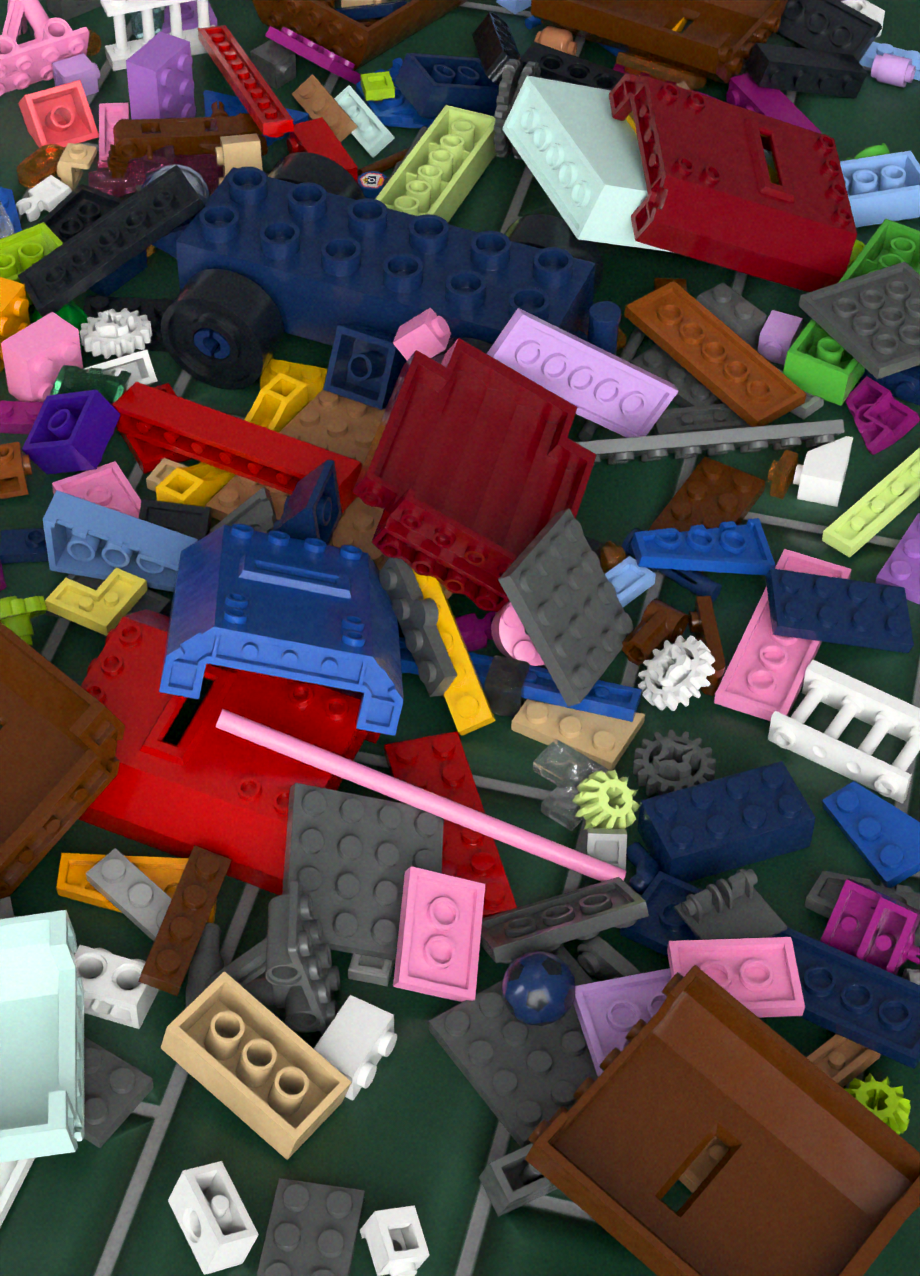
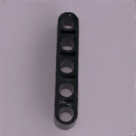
M489 12L473 32L472 37L484 73L492 82L499 86L500 81H502L503 70H505L509 59L519 60L522 66L523 62L507 23L496 14Z

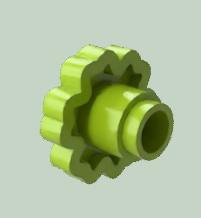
M10 596L0 599V622L28 645L32 646L31 637L34 636V631L30 619L46 613L47 607L44 596H33L25 599Z

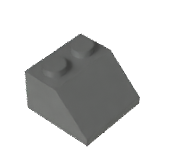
M724 282L699 294L696 299L753 349L758 348L760 332L767 318L765 313Z

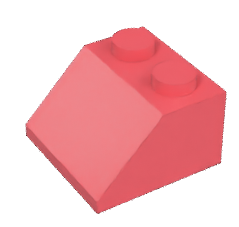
M80 80L24 95L18 103L27 130L43 154L66 148L68 143H83L99 138V133Z

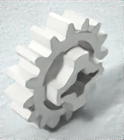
M124 308L121 312H116L114 309L98 312V317H88V323H82L81 330L79 331L81 344L84 346L85 352L92 351L95 357L102 354L105 359H108L111 355H116L118 358L135 353V349L144 350L145 344L151 343L152 336L151 323L148 321L147 315L140 316L139 311L129 312L127 308Z
M691 635L687 640L682 636H678L674 644L666 640L664 642V649L661 651L654 649L652 652L655 657L652 660H645L643 662L647 670L638 674L642 679V682L638 684V688L642 689L644 698L661 711L666 706L671 711H675L678 703L681 702L685 707L688 706L691 696L696 698L701 696L699 692L701 686L708 687L711 684L706 677L715 673V669L711 666L715 662V658L701 640L697 641Z

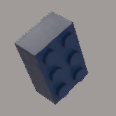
M406 53L395 84L421 117L427 119L437 117L445 105L495 117L499 86L486 76L479 58Z

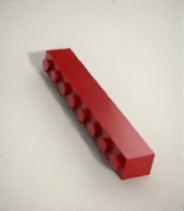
M135 382L112 404L121 414L116 424L117 431L292 495L298 481L326 460H333L342 513L358 497L353 492V489L362 469V463L353 458L340 455L139 382Z

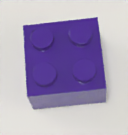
M97 389L49 395L39 411L22 451L26 455L29 454L30 459L46 474L97 469L107 444L114 434L121 414Z

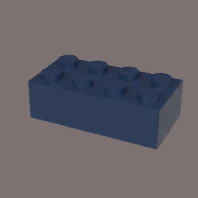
M783 761L641 800L637 830L650 855L659 864L660 871L688 883L810 847L816 817Z

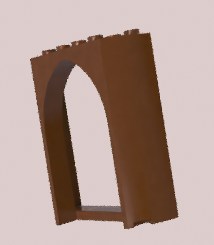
M318 0L252 1L263 24L281 31L283 26L352 62L355 64L353 68L355 71L468 0H412L382 19L367 22H357Z

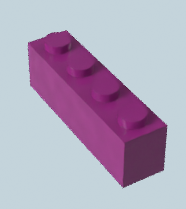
M749 73L730 78L726 94L727 103L821 134V131L779 89L759 87Z

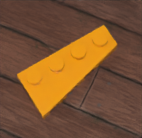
M61 853L56 886L59 896L122 913L95 889L86 878L85 873L106 855ZM125 856L171 898H173L189 859ZM217 898L207 923H214Z

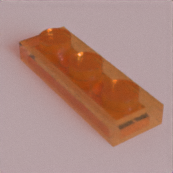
M618 52L615 62L625 66L624 71L630 74L640 75L641 72L650 74L651 78L663 82L668 80L676 84L685 80L691 91L694 88H703L706 80L705 76L631 52Z

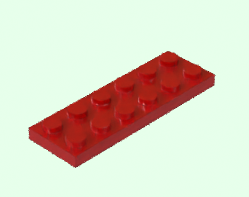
M458 731L384 745V755L392 777L485 814ZM444 819L442 874L485 884L482 918L517 908L494 839Z

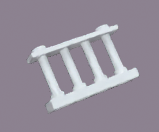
M100 0L107 16H113L116 43L105 46L106 57L112 70L127 69L126 60L155 36L153 8L168 5L171 32L169 34L189 41L191 56L207 53L199 41L198 28L215 26L210 25L208 0H197L198 27L182 31L180 3L194 0ZM141 11L143 38L127 41L125 14Z
M812 660L805 672L802 693L806 695L791 717L777 711L772 714L768 740L781 748L797 753L903 804L907 797L912 776L906 770L920 751V708L818 661ZM819 702L839 710L824 733L804 724ZM853 717L873 726L858 749L838 740ZM887 733L907 742L892 765L871 756Z

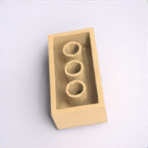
M225 971L167 1026L161 1044V1049L286 1160L343 1102L352 1083Z

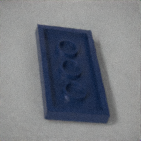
M770 568L766 575L773 635L909 653L914 646L904 587Z

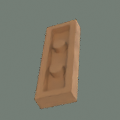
M313 74L292 93L312 119L323 117L340 143L358 127Z

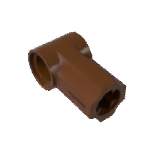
M657 598L652 600L644 611L640 624L622 641L624 646L622 651L627 655L630 662L638 666L643 664L645 660H651L654 657L652 652L654 649L661 650L666 640L675 643L677 637L683 635L688 625L689 616Z

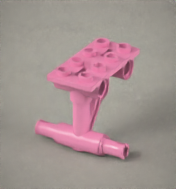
M8 0V13L2 35H0V96L16 89H25L30 84L42 80L49 81L53 79V62L82 53L87 55L90 33L87 27L72 31L65 20L56 17L49 18L39 0ZM28 21L35 32V39L18 45V35H21V28L23 34L27 32Z

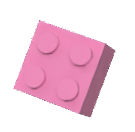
M54 312L47 314L1 342L8 392L19 401L44 402L47 396L63 394L80 383L77 372L83 369L79 330Z

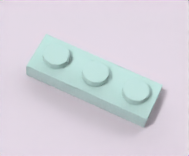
M350 85L334 98L358 126L351 133L373 158L395 139Z

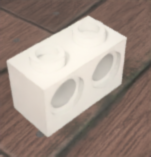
M79 945L74 959L77 977L82 976L84 1013L140 1029L159 991L157 988L138 982L146 961L114 955L103 948L94 949Z

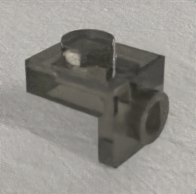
M498 655L493 657L485 680L484 690L492 713L515 717L524 702V684L530 665L528 662Z

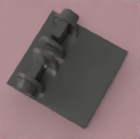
M741 868L737 870L735 875L729 877L727 881L721 878L716 881V886L711 883L706 886L705 890L695 895H687L686 901L674 906L676 912L699 940L771 938L787 930L786 924L753 887V885L758 883V879L752 869L745 870Z

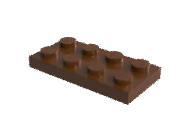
M705 456L647 531L676 528L679 532L689 531L693 525L702 524L706 529L719 528L721 522L734 521L736 525H739L764 492L766 481Z

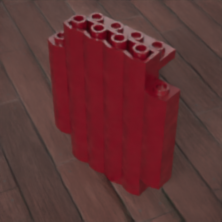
M460 338L445 353L441 364L416 350L403 365L353 489V492L368 506L384 509L371 542L385 556L404 560L417 574L436 578L452 593L467 595L480 609L498 612L510 601L498 580L557 512L570 508L576 519L597 456L595 453L567 438L578 407Z

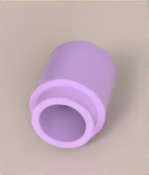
M884 53L883 56L877 54L873 61L871 77L877 78V82L904 88L907 82L912 83L916 66L912 65V59L887 53Z

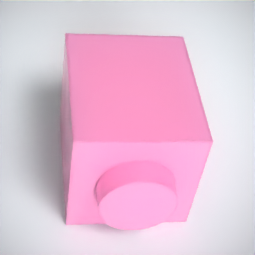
M430 307L398 328L393 344L407 361L416 350L432 358L446 349L451 332L445 319L437 316Z

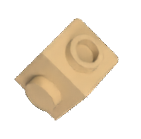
M68 143L57 165V176L61 178V182L71 188L72 192L76 189L83 175V169L90 168L97 154L96 147L80 143Z

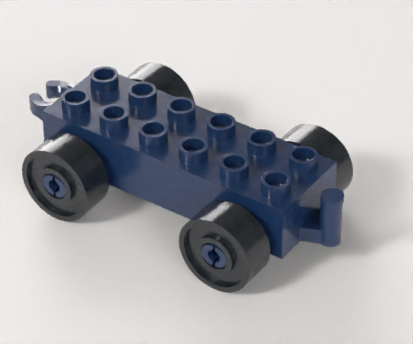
M298 152L289 154L280 159L268 175L255 167H233L210 198L199 196L206 207L197 212L194 217L188 219L191 221L190 224L176 227L168 235L152 244V246L176 258L178 262L180 292L166 309L161 320V334L164 344L176 363L189 375L207 385L220 389L236 390L253 384L281 346L284 332L333 346L337 325L358 322L396 335L401 325L430 307L437 316L445 319L451 332L446 349L431 358L440 364L445 353L458 338L487 354L518 308L616 356L621 309L611 301L593 304V297L601 285L604 274L601 255L593 241L577 239L564 219L546 214L528 215L513 222L504 234L497 231H483L479 233L449 225L445 219L437 215L415 216L389 209L379 200L365 198L360 186L347 170L333 160L314 153Z

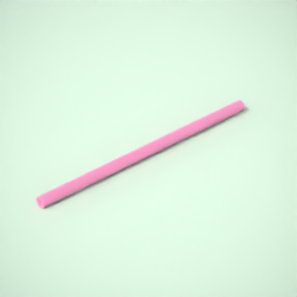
M222 709L216 728L603 882L616 877H620L624 881L626 870L228 710Z

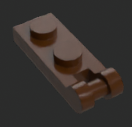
M696 596L694 611H689L688 614L689 631L696 634L695 639L697 641L701 640L715 658V662L711 664L715 669V673L706 677L711 684L708 687L701 686L700 688L704 694L714 696L722 681L725 670V658L711 596Z

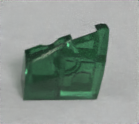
M63 365L50 395L97 389L112 405L126 392L132 373L121 371L119 376L103 375L100 368L84 370L77 366Z

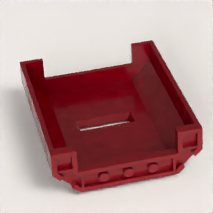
M624 74L608 95L614 119L624 121L631 112H633L648 192L646 199L631 215L636 242L806 292L837 284L841 280L849 264L857 231L834 138L702 95L696 91L675 86L672 83H666L648 76ZM764 149L772 153L779 185L771 183Z

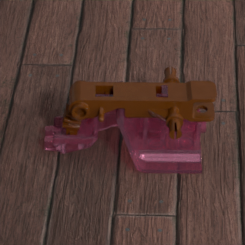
M217 101L212 104L213 113L211 117L121 119L113 127L114 145L110 144L109 157H107V160L97 162V171L88 172L89 186L112 196L121 197L136 192L135 185L143 184L147 173L164 166L179 164L191 167L199 173L206 182L209 196H211L219 186L218 178L224 177L223 166H217L215 147L221 146L220 137L257 133L260 139L261 156L266 155L268 152L267 141L249 113L228 116L227 112L224 111V104L220 101L219 109Z

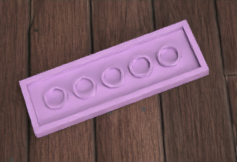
M520 308L516 310L487 352L489 356L578 407L577 415L626 438L646 436L678 393V389L674 384Z

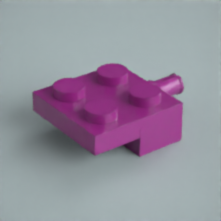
M849 878L844 883L820 942L897 975L900 967L907 959L920 965V947L914 945L915 931L920 922V910Z

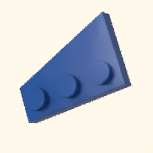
M855 781L822 800L824 810L885 887L892 888L920 871L919 821Z

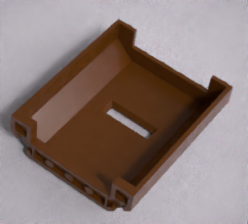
M531 0V15L541 19V23L546 26L569 30L573 35L583 37L588 41L598 42L712 79L714 82L727 84L731 77L740 73L744 64L749 60L755 43L766 44L770 35L773 32H777L788 0ZM683 17L686 20L692 21L683 33L672 30Z
M0 622V724L3 726L0 729V899L9 897L116 777L120 762L115 757L117 741L123 739L125 725L106 706Z
M696 965L684 977L679 972L672 977L662 990V993L667 998L658 1012L648 1023L641 1018L625 1037L630 1043L622 1052L615 1047L606 1056L599 1066L604 1072L596 1081L590 1076L586 1078L573 1094V1097L578 1101L569 1110L561 1106L549 1121L544 1119L528 1138L533 1146L525 1160L657 1276H863L905 1220L920 1206V1152ZM716 1136L730 1150L683 1206L675 1212L662 1198Z

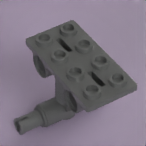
M290 881V894L279 895L270 900L268 904L267 937L225 967L224 961L219 955L220 927L214 923H206L188 968L186 1008L225 971L264 1006L275 1005L277 1009L285 1008V1024L291 1030L296 1032L320 1031L323 1036L339 1012L338 1003L334 1000V991L340 990V973L338 966H332L329 943H322L323 931L320 919L313 918L314 909L311 895L304 894L300 881ZM265 972V977L257 978L259 975Z

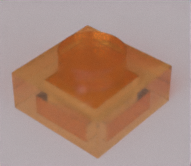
M785 450L779 462L773 461L768 473V480L772 481L771 496L780 499L784 498L794 480L798 453Z

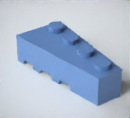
M56 490L43 517L48 561L51 571L105 580L115 568H119L147 580L148 588L171 592L174 591L181 551L198 541L196 538Z

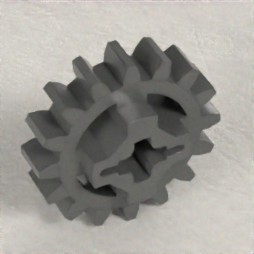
M669 730L668 737H663L659 732H655L653 742L644 738L641 748H636L632 773L637 776L636 785L638 787L646 786L645 795L648 797L654 793L663 795L714 780L716 759L711 758V747L701 748L703 739L699 737L693 741L689 740V732L685 731L681 737H677L674 730Z

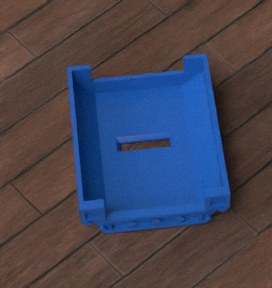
M245 524L221 526L181 551L174 584L159 692L199 699L206 663L362 692L356 729L395 736L404 701L398 620L392 609L393 604L389 595L380 583L379 568L368 553L362 552L360 548L353 545H342L340 548L326 545V542L317 538L300 540L290 538V535L281 531H270L269 533L254 531L251 526Z

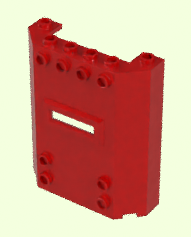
M148 609L123 616L116 629H111L108 633L105 646L98 658H94L90 662L87 676L81 684L84 690L106 706L125 725L123 739L117 741L115 757L120 760L118 774L78 820L179 858H189L194 845L232 859L226 874L227 876L274 894L282 895L290 787L294 783H300L337 791L343 778L216 728L222 709L228 710L353 761L364 740L376 744L381 733L356 729V720L363 693L206 663L203 678L214 682L176 746L163 741L188 697L159 692L170 617Z

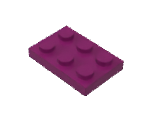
M271 26L269 27L265 37L354 84L361 80L360 73L353 70L355 64L284 26L281 31Z

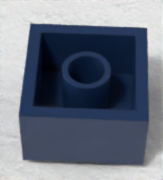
M358 322L337 325L323 390L381 410L386 409L403 365L407 362L393 344L396 335Z

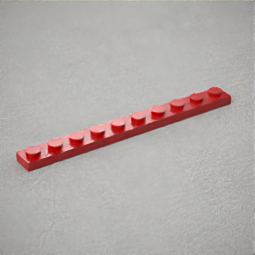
M227 26L198 28L199 41L262 134L268 137H281L286 132H294L292 117Z

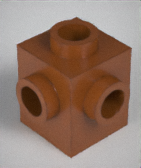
M20 442L1 444L0 499L28 495L26 476L33 474L29 454L22 455Z

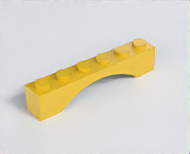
M281 372L278 373L260 390L244 420L280 432L308 404L307 384ZM203 462L189 467H177L155 487L157 501L206 507L205 505L236 474Z

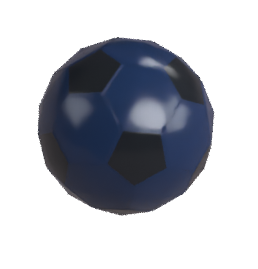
M544 951L527 952L514 959L504 973L502 980L503 1001L509 1012L521 1022L536 1026L551 1024L564 1017L573 1004L575 978L569 966L554 954Z

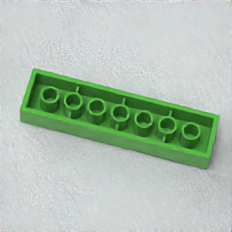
M885 219L838 283L902 262H906L920 274V231ZM813 319L810 320L787 351L783 374L801 390L842 406L865 372V368Z

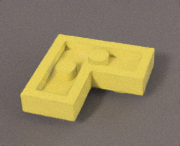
M115 568L97 590L65 578L45 600L47 611L107 636L110 630L119 624L122 617L126 616L148 590L147 580L119 568Z

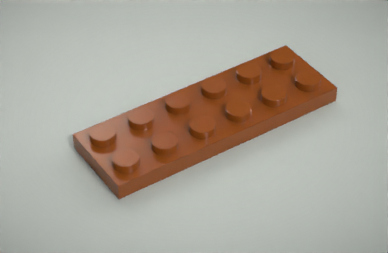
M675 281L625 306L624 316L751 427L765 426L805 403L807 394Z

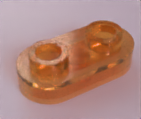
M48 144L37 149L17 166L19 183L32 189L50 175L55 176L59 159L65 148L57 144Z

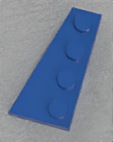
M759 518L748 519L745 525H736L734 521L721 522L719 528L706 529L702 524L693 525L689 531L679 532L676 528L635 532L631 541L638 567L767 575L770 568L774 569L776 566Z

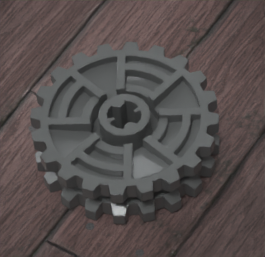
M509 59L505 70H503L494 117V145L497 157L507 158L513 151L516 160H523L502 128L526 77L541 78V69L537 62L529 61L522 68L519 60Z

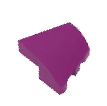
M868 376L857 385L845 400L868 452L872 455L896 443L920 421L917 412L894 399L890 390Z

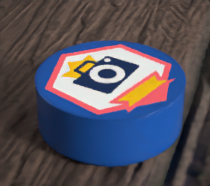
M369 171L358 177V185L364 197L374 199L379 195L385 186L383 182L387 178L383 173Z

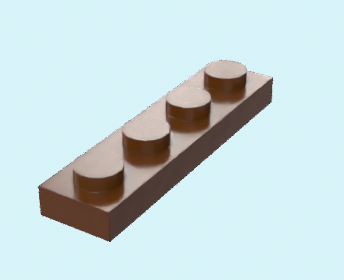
M194 845L138 982L178 996L232 859Z

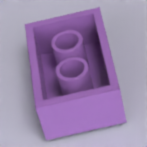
M160 31L126 60L132 120L195 117L196 106L194 103V81L192 76L193 59L189 41Z

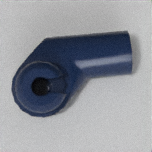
M634 842L626 850V857L636 867L637 872L630 878L629 884L638 894L643 895L659 873L660 867L639 842Z

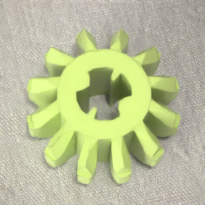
M601 770L590 774L589 778L579 783L576 787L579 794L575 795L572 801L580 806V810L577 811L575 817H584L586 820L584 829H625L636 820L634 812L638 811L640 804L632 798L638 790L627 787L629 777L618 779L616 770H609L605 773Z

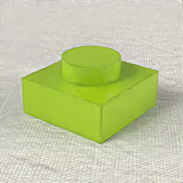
M389 71L360 74L361 87L366 101H382L395 98V87Z

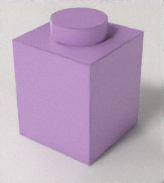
M84 53L52 63L55 87L80 80L86 96L99 92V68Z
M772 310L760 332L757 352L768 361L785 365L787 351L801 334L803 318Z

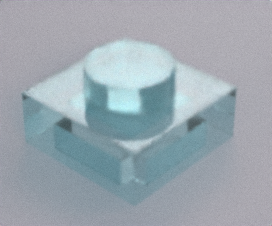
M161 7L153 8L155 34L160 31L162 32ZM141 11L131 12L132 33L136 39L143 37Z

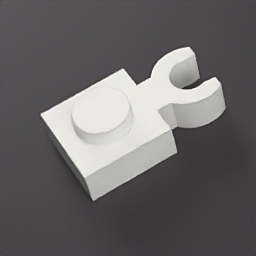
M50 175L28 191L30 198H23L16 203L18 215L21 216L26 213L29 222L37 220L41 211L45 209L50 213L72 192L71 188Z

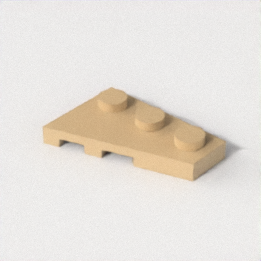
M527 699L513 718L511 730L602 769L612 771L643 725L645 714L636 713L633 722Z

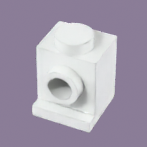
M415 1205L374 1211L360 1229L361 1237L367 1240L377 1276L390 1274V1276H415L417 1269L430 1255Z

